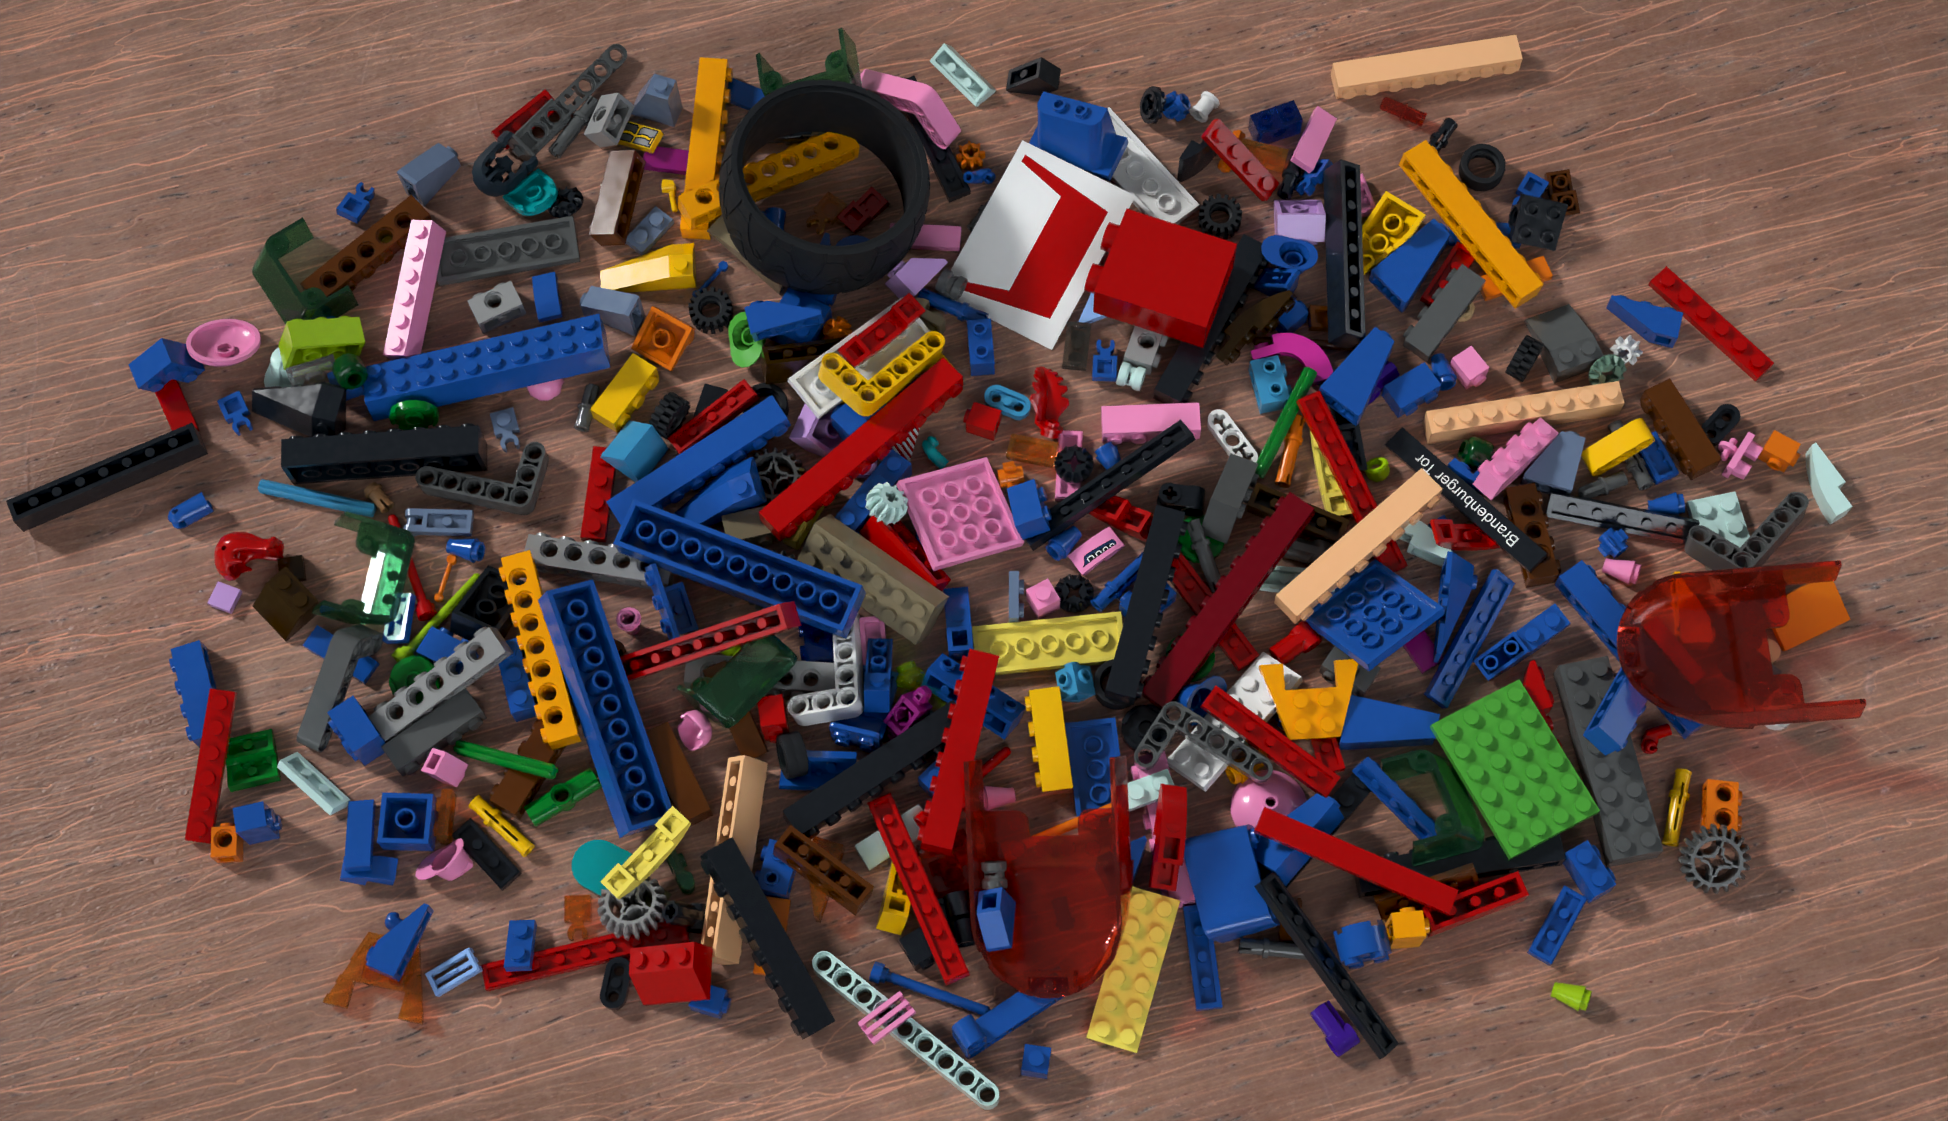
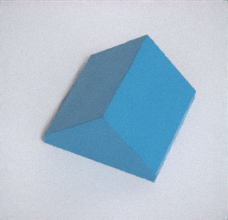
M629 420L600 458L634 482H637L651 473L669 448L653 425Z

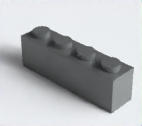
M1461 264L1458 270L1452 269L1446 278L1448 281L1444 288L1439 287L1431 298L1434 302L1429 308L1425 306L1417 316L1420 319L1415 327L1410 325L1403 335L1406 338L1403 346L1425 362L1430 359L1486 282L1485 279Z
M465 688L388 741L381 748L402 777L406 774L411 775L427 760L432 748L442 750L448 745L456 744L458 740L462 739V735L469 730L478 729L487 717Z

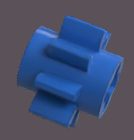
M1176 91L1166 95L1164 99L1166 100L1164 104L1165 111H1163L1165 117L1168 119L1175 118L1177 122L1186 118V115L1189 114L1188 110L1191 108L1188 97L1184 93L1177 95Z
M1610 528L1598 538L1601 544L1597 549L1604 557L1611 555L1615 559L1628 549L1629 546L1626 542L1629 537L1622 529L1615 531L1613 528Z

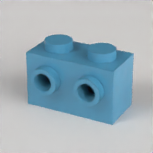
M1278 355L1251 360L1248 372L1260 414L1282 410L1292 393L1291 385H1286L1285 377H1287L1285 364L1280 363Z

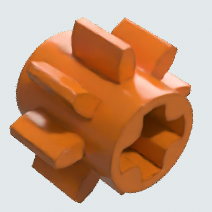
M968 141L964 146L959 145L960 153L956 154V161L961 162L962 170L966 168L973 172L978 166L983 167L982 159L986 158L985 151H980V143L974 144Z
M840 316L836 320L829 319L823 326V334L825 335L823 339L847 337L853 333L852 329H850L852 325L848 323V320Z
M1014 461L1002 463L1003 469L997 470L1000 488H1009L1025 482L1022 466H1016Z

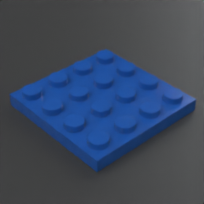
M1375 559L1360 573L1357 572L1350 577V581L1343 588L1339 589L1337 587L1334 592H1331L1332 597L1325 604H1317L1313 608L1314 612L1306 619V622L1313 630L1370 671L1445 613L1444 607Z

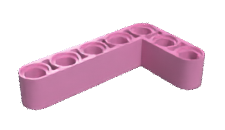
M864 69L852 83L865 88L867 91L870 90L898 110L914 114L931 140L942 149H946L961 132L959 125L938 93L927 84L869 69Z

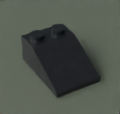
M488 565L452 612L450 632L471 641L475 638L474 633L479 629L492 627L497 628L503 638L506 637L513 624L510 613L514 612L513 604L508 605L504 591L508 589L507 581L502 582L498 569ZM520 579L515 582L516 585L525 583V581Z

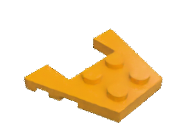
M1355 660L1334 661L1336 687L1285 690L1283 664L1259 665L1260 674L1265 680L1266 688L1273 699L1277 709L1276 712L1288 739L1303 740L1341 737L1358 663Z

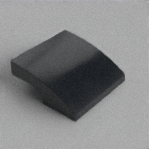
M1191 140L1180 156L1178 181L1183 182L1195 176L1217 155L1204 140L1201 144Z

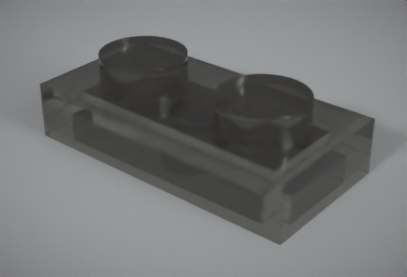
M1067 321L1062 369L1086 371L1092 323Z

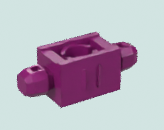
M924 685L914 691L903 694L883 722L889 726L885 733V738L888 742L926 718L933 708L928 702L932 691Z

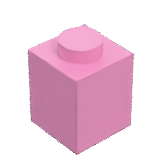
M1472 345L1452 358L1450 366L1466 390L1473 385L1478 387L1487 379L1486 375L1489 366Z
M1049 579L1026 589V600L1038 620L1060 609V598Z
M432 748L421 771L443 784L458 787L465 776L468 764L445 751Z

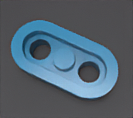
M992 385L985 391V405L1002 410V415L1015 420H1022L1030 414L1031 403L1025 395L1001 385ZM995 397L1001 399L999 402L992 401ZM1020 406L1023 410L1018 412L1014 408Z

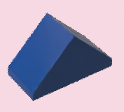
M1265 268L1259 277L1255 289L1269 297L1288 290L1294 293L1298 286L1300 271L1298 269Z

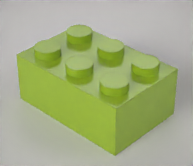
M341 316L331 319L319 317L314 320L293 319L287 321L278 346L284 370L332 367L334 361L343 354L353 353L360 356L365 339L360 317Z

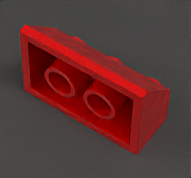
M697 942L631 948L629 976L642 1004L649 1006L710 1000L713 948Z

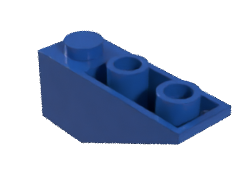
M1611 295L1606 309L1649 343L1673 348L1678 339L1683 312H1679L1671 307L1654 306L1647 301L1638 302L1630 300L1623 295Z
M968 587L945 588L943 592L949 596L945 604L948 654L953 660H962V656L968 657L969 649H973Z
M868 638L864 682V712L890 713L893 639Z

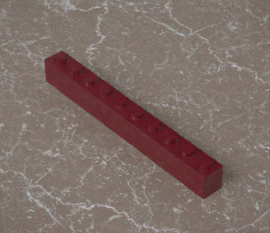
M1291 492L1286 497L1281 496L1274 506L1276 511L1271 517H1265L1259 527L1261 531L1256 537L1253 535L1245 545L1247 550L1242 556H1236L1230 565L1232 570L1227 576L1223 575L1218 580L1215 586L1217 590L1212 596L1208 595L1200 606L1202 608L1197 616L1193 615L1186 624L1188 629L1183 636L1178 635L1171 644V648H1173L1168 656L1163 655L1156 664L1157 671L1153 676L1148 675L1145 678L1142 696L1161 709L1167 703L1178 699L1180 691L1183 687L1190 684L1313 518L1315 510L1312 506Z

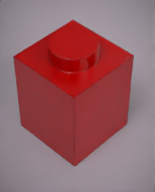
M974 402L972 408L967 409L964 415L963 423H966V432L994 441L1002 421V410Z

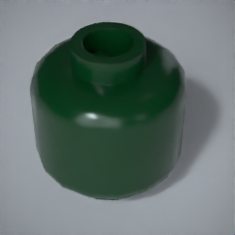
M346 353L339 356L333 363V375L341 387L353 390L362 386L367 380V368L358 355Z
M1473 436L1461 443L1458 457L1470 469L1477 471L1485 460H1493L1494 445L1490 441Z

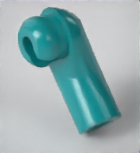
M928 436L926 440H923L922 448L928 459L939 469H943L949 461L935 448L939 444L938 440L933 436Z

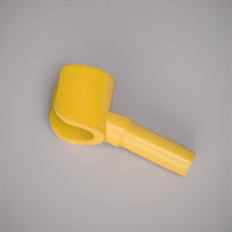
M663 179L662 193H669L672 212H677L675 199L676 185L673 180Z

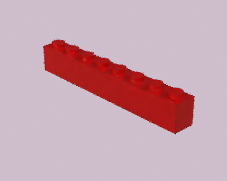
M785 602L621 656L620 658L629 682L802 625L795 602Z
M969 649L968 657L962 656L959 671H964L962 680H956L953 694L958 695L956 704H950L947 718L952 719L950 728L945 727L941 742L946 743L944 752L939 751L935 766L940 767L938 777H932L929 791H933L934 794L932 801H926L923 815L928 816L926 826L920 825L917 840L922 841L920 849L951 856L998 665V655Z

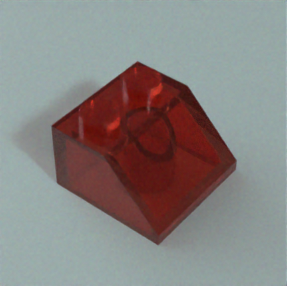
M964 828L957 830L951 856L920 849L921 844L915 845L937 899L943 898L944 895L951 892L968 891L982 886L979 867L971 842Z

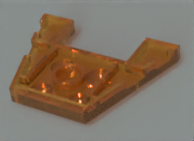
M368 932L351 957V962L343 974H340L335 981V986L325 996L323 1003L348 1009L355 983L405 993L398 1019L423 1025L420 943H418L398 982L372 971L366 966V955L372 946L375 947L377 941L384 936Z

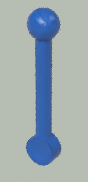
M721 261L719 263V268L698 289L700 293L703 292L702 288H707L721 272L728 270L727 262ZM694 290V291L692 292V296H693V297L696 298V294H695V293H696L698 290Z

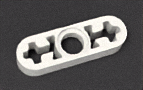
M1217 409L1212 411L1208 416L1207 427L1227 455L1230 456V453L1243 457L1240 450L1244 446L1242 450L1246 458L1251 456V461L1257 462V452L1224 410ZM1214 418H1217L1218 420L1223 419V428L1220 426V424L1214 425ZM1230 435L1238 437L1240 442L1236 446H1230L1226 443L1225 439Z

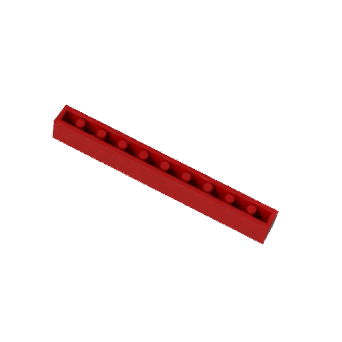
M944 357L760 510V521L779 541H782L785 537H791L797 531L799 525L804 521H810L816 515V511L819 508L829 505L838 492L847 490L857 476L866 474L876 460L885 458L896 443L901 444L909 435L908 433L914 428H920L926 422L928 416L933 412L938 413L944 407L945 402L951 397H957L963 390V376Z

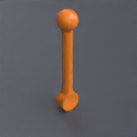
M453 554L448 555L446 558L448 564L439 591L434 596V600L438 603L444 600L443 592L452 565H455L457 562L456 556Z

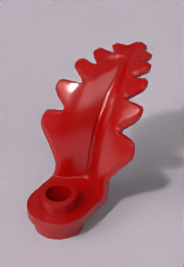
M1040 366L1035 369L1036 374H1034L1037 382H1032V387L1036 393L1030 396V402L1036 413L1034 423L1041 429L1040 434L1042 436L1058 439L1059 435L1063 433V427L1058 422V419L1069 406V399L1062 397V395L1068 391V388L1064 385H1058L1063 381V378L1057 377L1058 373L1056 371L1052 372L1051 369Z

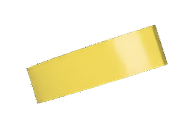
M1310 430L1314 464L1324 509L1338 516L1352 515Z
M672 806L655 824L657 829L622 866L618 863L600 882L617 899H621L645 881L667 859L684 837L691 823Z

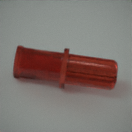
M1384 97L1380 105V110L1399 117L1400 121L1404 119L1419 127H1422L1427 116L1426 112L1424 113L1408 106L1409 103L1403 104L1388 97Z

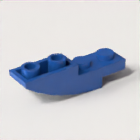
M1553 604L1519 630L1513 631L1481 654L1473 662L1484 677L1490 681L1550 642V639L1570 626L1571 623L1559 607Z

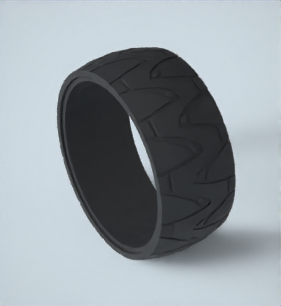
M807 80L792 83L771 92L759 100L733 131L720 167L719 202L727 231L730 233L729 236L745 260H748L752 267L758 272L760 271L768 279L784 287H790L792 290L810 294L833 295L852 292L869 286L889 273L903 260L918 237L925 221L930 197V175L926 153L918 134H916V130L909 120L907 121V118L895 106L884 98L882 99L876 93L842 81ZM798 132H833L855 139L858 144L870 150L886 165L899 187L904 215L889 230L862 243L829 246L808 242L785 232L762 213L748 191L743 167L761 147L782 136Z

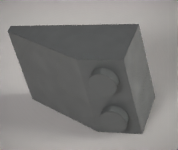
M1570 304L1525 319L1524 321L1531 337L1544 343L1540 355L1553 383L1588 372L1593 363L1604 356L1594 335Z

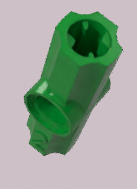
M589 768L565 783L555 784L550 792L526 805L524 809L534 826L537 827L558 813L571 810L577 802L599 790L602 786L592 769ZM561 793H569L566 801H557Z

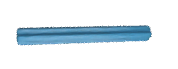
M265 479L260 480L258 485V491L266 495L367 517H374L376 512V506L371 502Z

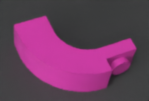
M1272 334V345L1265 342L1255 345V350H1251L1252 360L1275 355L1289 356L1298 360L1304 368L1314 369L1317 375L1311 387L1322 384L1333 373L1331 363L1325 352L1315 342L1298 334Z

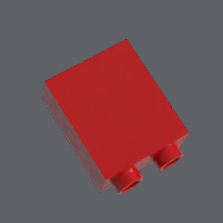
M1126 208L1121 224L1109 222L1104 232L1100 249L1109 252L1105 265L1101 266L1093 263L1086 279L1084 291L1094 294L1093 312L1203 348L1234 267L1237 243Z

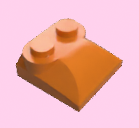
M652 306L631 349L664 368L673 371L686 346L690 345L694 340L695 328L674 315Z

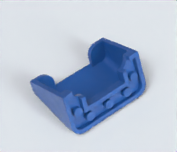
M1250 824L1197 835L1185 840L1184 859L1203 930L1207 938L1220 943L1229 942L1280 925L1277 917L1254 887L1262 880L1254 849H1257L1260 842V835L1254 832L1255 827Z

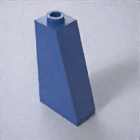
M1433 218L1371 270L1369 281L1401 313L1406 310L1446 248L1451 235L1447 227L1442 223H1438Z
M1377 327L1372 329L1319 388L1326 404L1355 426L1359 424L1394 345V340L1390 334L1379 330Z
M1351 695L1338 745L1340 750L1432 745L1436 737L1430 726L1439 721L1440 714Z
M1318 793L1287 815V817L1329 835L1344 819L1343 814L1339 810V803L1330 796L1325 798ZM1260 835L1257 849H1254L1259 871L1266 876L1274 871L1284 886L1289 883L1310 858L1306 854Z

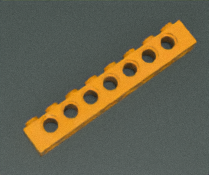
M826 132L819 136L814 135L801 144H793L780 153H772L759 162L747 164L743 168L745 182L751 184L747 185L748 191L753 201L758 202L858 158L860 146L855 139L842 134ZM719 179L706 181L702 186L693 190H685L678 196V209L690 230L698 228L707 222L714 221L722 215L719 202ZM707 200L709 203L703 204L701 201Z
M530 550L502 557L503 567H499L502 582L507 581L508 589L504 591L508 605L513 604L514 612L510 613L514 628L518 627L520 635L516 636L519 649L525 651L526 658L522 659L526 674H531L532 681L528 682L532 697L536 696L538 704L534 705L537 719H542L544 728L540 729L544 744L548 743L552 750L582 742L568 686L538 599L543 595L534 557ZM519 578H526L524 584H515ZM524 601H532V604L529 607H521ZM538 623V627L535 630H527L530 624ZM544 646V650L541 653H533L535 647ZM550 669V673L547 676L539 677L541 670ZM556 692L554 699L545 700L546 694ZM554 716H563L559 723H551V719Z

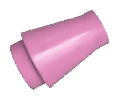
M1606 558L1602 573H1606L1628 585L1630 583L1636 584L1641 565L1636 564V561Z
M627 607L619 611L616 623L627 634L636 635L640 630L641 615L635 608Z
M983 786L982 789H977L979 809H985L986 811L1014 803L1016 800L1013 787Z

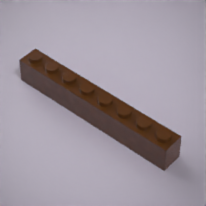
M614 639L619 656L621 657L625 654L626 649L623 643ZM571 698V702H572V706H573V709H574V713H575L577 725H578V727H579L580 721H579L578 715H577V713H576V710H575V707H574V704H573V701H572V698ZM554 716L551 719V723H559L563 716ZM537 719L532 725L531 735L527 741L524 740L520 744L517 754L555 765L566 746L552 750L548 743L544 744L540 729L544 728L542 719ZM505 768V776L500 784L497 783L491 790L490 802L494 807L520 821L526 811L524 807L532 802L546 778Z

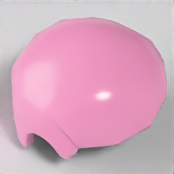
M564 378L527 386L526 388L530 395L539 401H549L561 393Z
M692 710L680 716L684 720L677 726V730L686 748L690 751H695L709 743L712 737V726L705 714L698 710Z

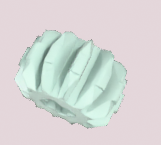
M888 482L884 484L878 483L867 494L865 508L870 510L869 516H875L877 522L882 520L887 526L889 523L895 524L899 522L906 514L908 499L903 497L904 491L897 490L896 485L891 487Z

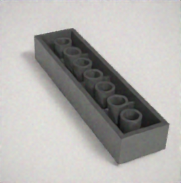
M1608 656L1558 665L1553 676L1583 783L1600 810L1598 814L1593 816L1606 866L1612 867L1657 858L1662 853L1663 847L1630 733L1626 738L1628 742L1621 751H1614L1606 756L1583 736L1614 680Z

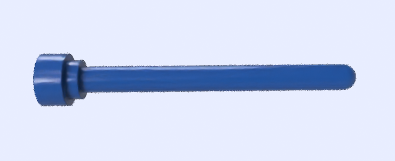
M875 961L869 977L870 982L876 984L889 982L980 1015H984L991 1010L990 1007L892 973L889 971V968L885 967L886 964Z

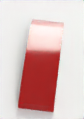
M908 293L894 304L890 311L861 334L851 338L837 351L853 368H856L890 344L923 315L926 310L911 293Z
M1432 519L1430 521L1435 542L1442 548L1459 551L1500 548L1474 524H1453L1452 519Z

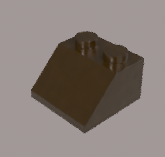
M286 566L265 584L253 604V608L285 641H288L324 609L313 594Z

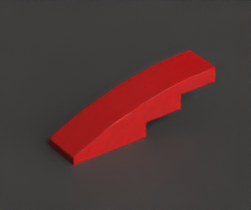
M1114 495L1088 513L1126 534L1144 542L1147 541L1153 514L1132 506L1127 499Z

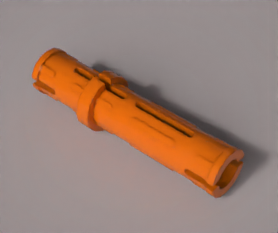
M1296 415L1283 440L1285 442L1275 480V484L1279 485V487L1289 488L1291 485L1298 449L1303 442L1302 432L1306 420L1302 415Z

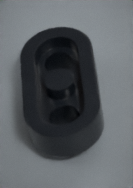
M1723 404L1703 423L1701 427L1705 434L1712 433L1714 435V438L1708 437L1713 446L1719 445L1740 421V411L1734 405ZM1726 416L1730 421H1724L1722 417Z
M615 957L606 965L600 991V1000L609 1010H618L627 1001L631 984L629 976L630 962L623 957ZM618 968H623L624 974L621 976H617L615 974L616 970ZM613 993H617L619 995L618 1000L610 1001V996Z

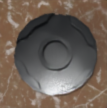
M1151 704L1138 705L1126 713L1122 720L1121 734L1123 741L1131 750L1136 751L1161 712V708ZM1156 730L1153 732L1152 737L1156 742H1163L1167 735L1162 730ZM1143 751L1140 754L1149 755L1151 753L1148 751Z

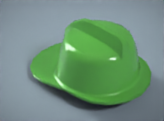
M740 312L731 320L728 333L732 360L737 366L744 368L750 367L760 358L766 339L754 341L750 333L746 313Z

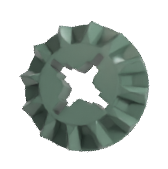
M1615 354L1600 357L1589 370V382L1591 385L1624 379L1623 373L1627 370L1624 366L1625 362ZM1610 371L1613 372L1611 375H1606V376L1602 373V372H1605V373H1606V372H1610Z

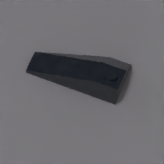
M318 382L307 386L296 384L293 387L285 388L281 386L254 388L252 390V412L309 437H314L316 434L338 435L346 430V389L326 382Z

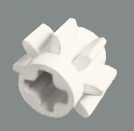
M1631 335L1625 340L1621 336L1615 340L1616 345L1610 348L1615 355L1622 358L1625 362L1624 365L1628 361L1634 365L1637 362L1636 357L1643 353V351L1639 350L1640 341L1636 342L1632 339Z

